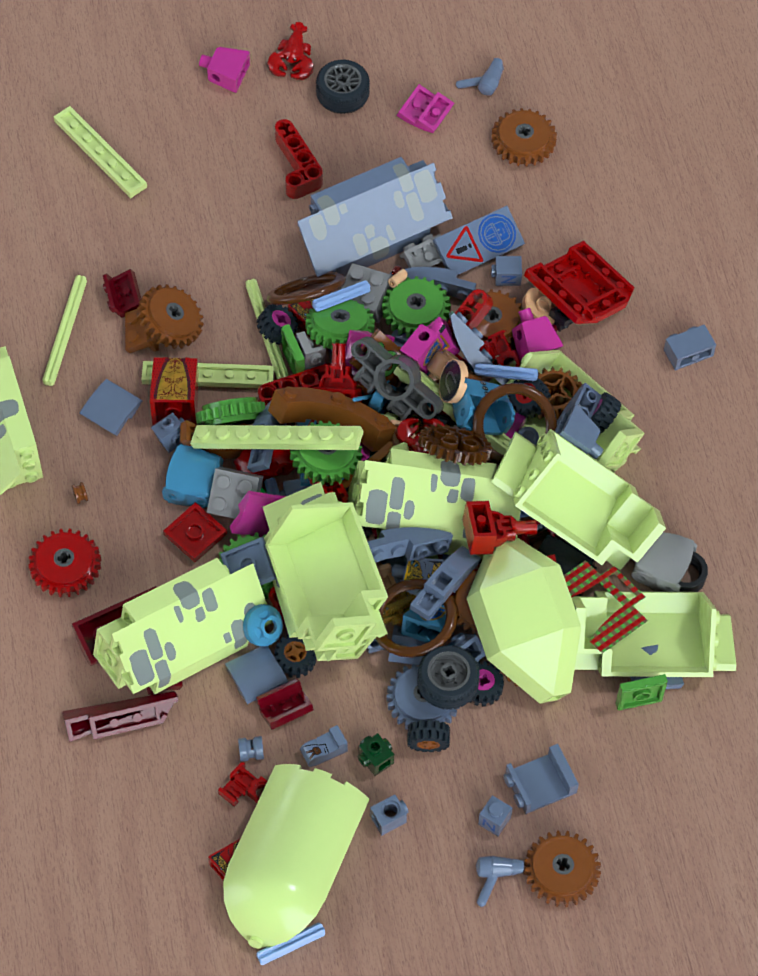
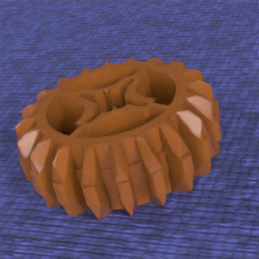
M552 366L550 371L543 368L542 374L538 372V379L549 389L548 392L551 397L548 399L555 410L556 419L558 420L572 399L564 391V387L573 397L582 386V383L578 382L577 375L571 376L570 370L564 373L562 367L559 371H555V368ZM542 410V414L537 416L539 420L545 417Z

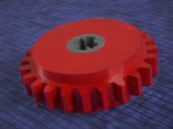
M70 528L68 532H63L60 529L57 534L51 531V536L43 535V542L36 541L37 548L31 549L32 555L29 556L30 564H28L31 578L35 579L36 586L41 585L43 592L49 589L51 596L55 592H58L59 597H62L63 593H67V596L71 597L72 592L79 595L80 589L88 590V583L94 584L93 577H99L98 570H101L100 562L102 561L98 546L95 547L94 540L89 541L87 534L81 537L79 530L75 534L72 533Z

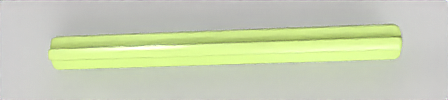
M77 275L75 277L42 379L45 385L53 386L55 384L86 287L87 280L85 276Z
M251 279L246 281V289L258 319L266 307L257 280ZM262 334L272 366H274L276 378L280 379L289 376L279 345L276 342L271 343L270 339L266 340L264 338L265 335Z

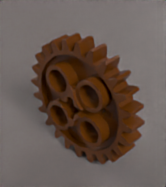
M437 424V426H425L424 429H421L418 440L419 446L423 447V451H429V455H436L437 459H444L445 462L453 461L454 464L460 462L462 465H466V463L472 466L475 463L481 465L482 462L486 463L490 459L492 451L491 442H487V438H481V434H474V431L466 430V428L459 429L455 425L453 427L447 424L445 426Z

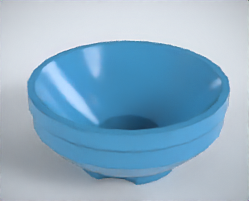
M256 605L247 612L244 618V635L253 645L261 647L272 645L282 633V616L276 608L270 605ZM272 620L274 629L271 633H266L264 629L265 623Z

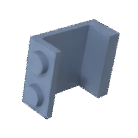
M558 744L549 747L548 755L519 767L513 768L511 763L507 764L505 774L503 775L508 788L512 787L515 793L514 800L518 808L523 809L525 815L576 794L579 786Z

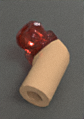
M397 265L392 269L391 273L393 276L388 280L389 286L395 288L406 280L408 274L405 268Z

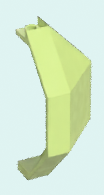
M515 538V541H506L501 546L494 547L493 554H484L468 593L467 601L487 660L538 703L557 701L570 694L572 690L581 624L560 565L519 538Z

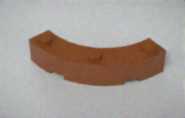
M290 386L275 389L268 409L280 424L305 423L306 419L317 420L318 424L319 421L323 423L331 421L334 425L340 423V426H361L364 432L360 443L371 452L380 450L391 441L396 430V426L389 421L388 417L381 415L361 402H353L351 398L344 396L340 392L333 393L314 388Z

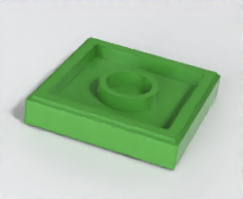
M289 324L284 325L281 328L282 351L292 374L305 371V358Z
M666 674L621 683L616 698L617 710L620 711L662 702L668 682Z

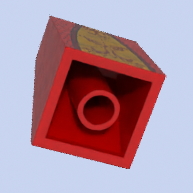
M153 357L150 390L153 426L171 413H174L178 419L182 417L184 421L188 420L197 425L195 414L197 413L198 358Z

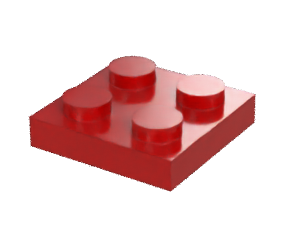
M195 502L163 530V535L195 563L227 535V529Z

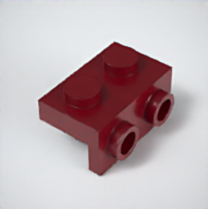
M129 269L113 278L107 273L103 275V289L108 295L109 301H107V305L111 312H115L123 318L125 313L138 308L141 295L134 271Z
M297 678L256 697L260 713L271 730L314 711L312 703L303 692L301 683Z

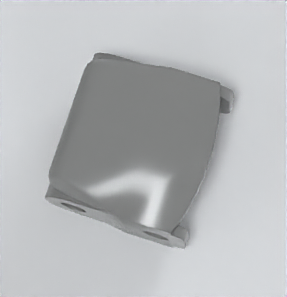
M663 532L639 562L635 563L631 574L633 579L656 592H679L681 586L678 583L689 567L693 551L696 552L697 544L683 536Z

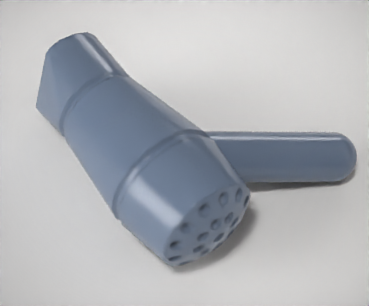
M494 58L483 76L459 80L456 82V87L461 89L478 86V90L486 96L492 95L499 85L504 70L503 61L499 58Z
M497 856L479 857L476 862V872L479 877L487 879L477 899L478 906L483 907L486 905L498 877L522 874L524 872V861Z

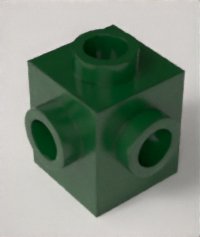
M377 733L372 737H365L360 742L357 757L364 768L368 767L373 775L376 776L394 764L395 754L392 752L393 748L386 738L382 739Z

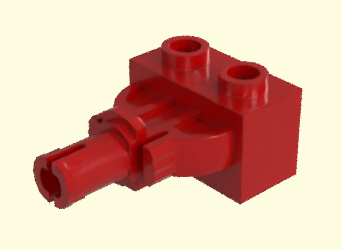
M332 343L331 365H325V374L321 377L319 386L313 388L333 393L340 392L344 396L353 399L354 397L362 396V388H357V382L353 380L352 366H347V363H345L346 343Z
M466 501L462 520L470 555L493 554L494 547L501 546L506 541H515L516 535L537 534L536 520L516 521L512 515L504 516L499 512L492 511L489 501Z

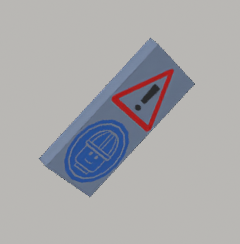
M508 206L433 239V243L445 268L458 271V275L525 244Z

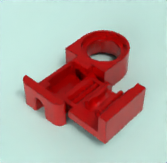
M501 330L488 336V340L484 341L485 344L480 348V351L485 349L493 357L492 359L496 358L498 364L504 366L505 359L511 357L516 362L515 367H520V360L516 350H511L504 334L507 330Z
M241 762L230 773V781L223 788L220 787L218 789V794L234 807L239 803V797L246 795V790L247 796L258 803L260 797L257 796L256 792L259 788H265L268 782L262 776L257 779L245 769V762Z

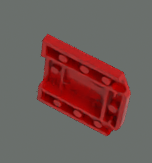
M584 240L570 247L567 254L545 265L540 262L526 269L524 276L575 324L598 323L626 308L635 288Z

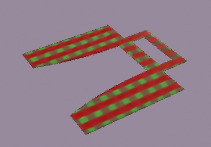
M585 560L564 575L571 598L600 583L623 605L599 627L590 640L601 653L607 651L648 621L634 607L635 604L646 596L614 566L600 575ZM615 574L636 596L629 600L607 578Z

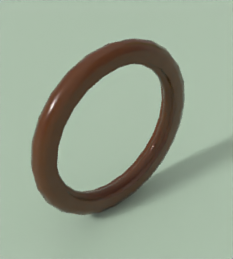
M326 273L319 277L312 275L300 278L275 288L268 293L267 300L274 305L309 301L341 288L345 284L346 278L340 273ZM320 283H328L324 286L306 292L284 295L288 292H291L302 287Z
M508 383L490 390L478 403L472 421V431H474V434H481V438H486L483 425L485 414L490 405L503 396L520 394L529 397L540 406L546 421L545 434L550 429L555 431L557 427L555 410L550 401L539 390L522 383ZM492 447L489 460L500 465L504 455Z
M408 579L386 589L388 598L379 609L381 617L386 605L392 598L408 590H423L427 579ZM450 595L443 603L446 610L445 625L437 637L421 646L408 647L396 644L387 635L380 638L377 636L375 638L376 641L389 653L409 658L425 656L427 652L441 647L451 637L456 627L458 615L453 597Z

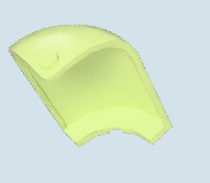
M296 764L275 765L228 864L223 882L224 903L230 921L248 941L249 945L254 948L260 949L287 942L303 931L316 917L327 898L369 802V798L359 789L348 782H345L343 785L332 779V774L316 768L313 772L303 770L301 765Z

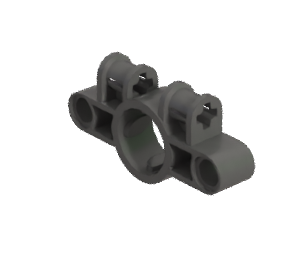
M363 337L353 343L351 353L363 365L353 380L355 382L359 381L369 394L377 389L381 396L392 400L386 409L394 412L400 418V421L408 419L414 411L424 419H432L442 412L443 401L421 381L420 369L413 359L405 355L392 356L371 337ZM361 344L367 347V353L362 351ZM391 363L399 364L400 368L408 372L410 383L405 387V392L395 391L391 384L386 381L385 372L391 367ZM427 403H431L433 405L434 412L428 409Z

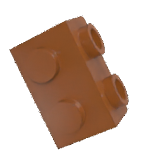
M135 309L125 313V350L133 353L149 347L154 352L159 351L157 341L154 338L150 339V335L144 332V326L140 325L142 319L137 317L140 311Z

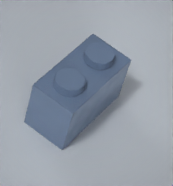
M704 324L699 327H691L680 334L670 335L665 341L664 352L676 371L714 356L716 343Z

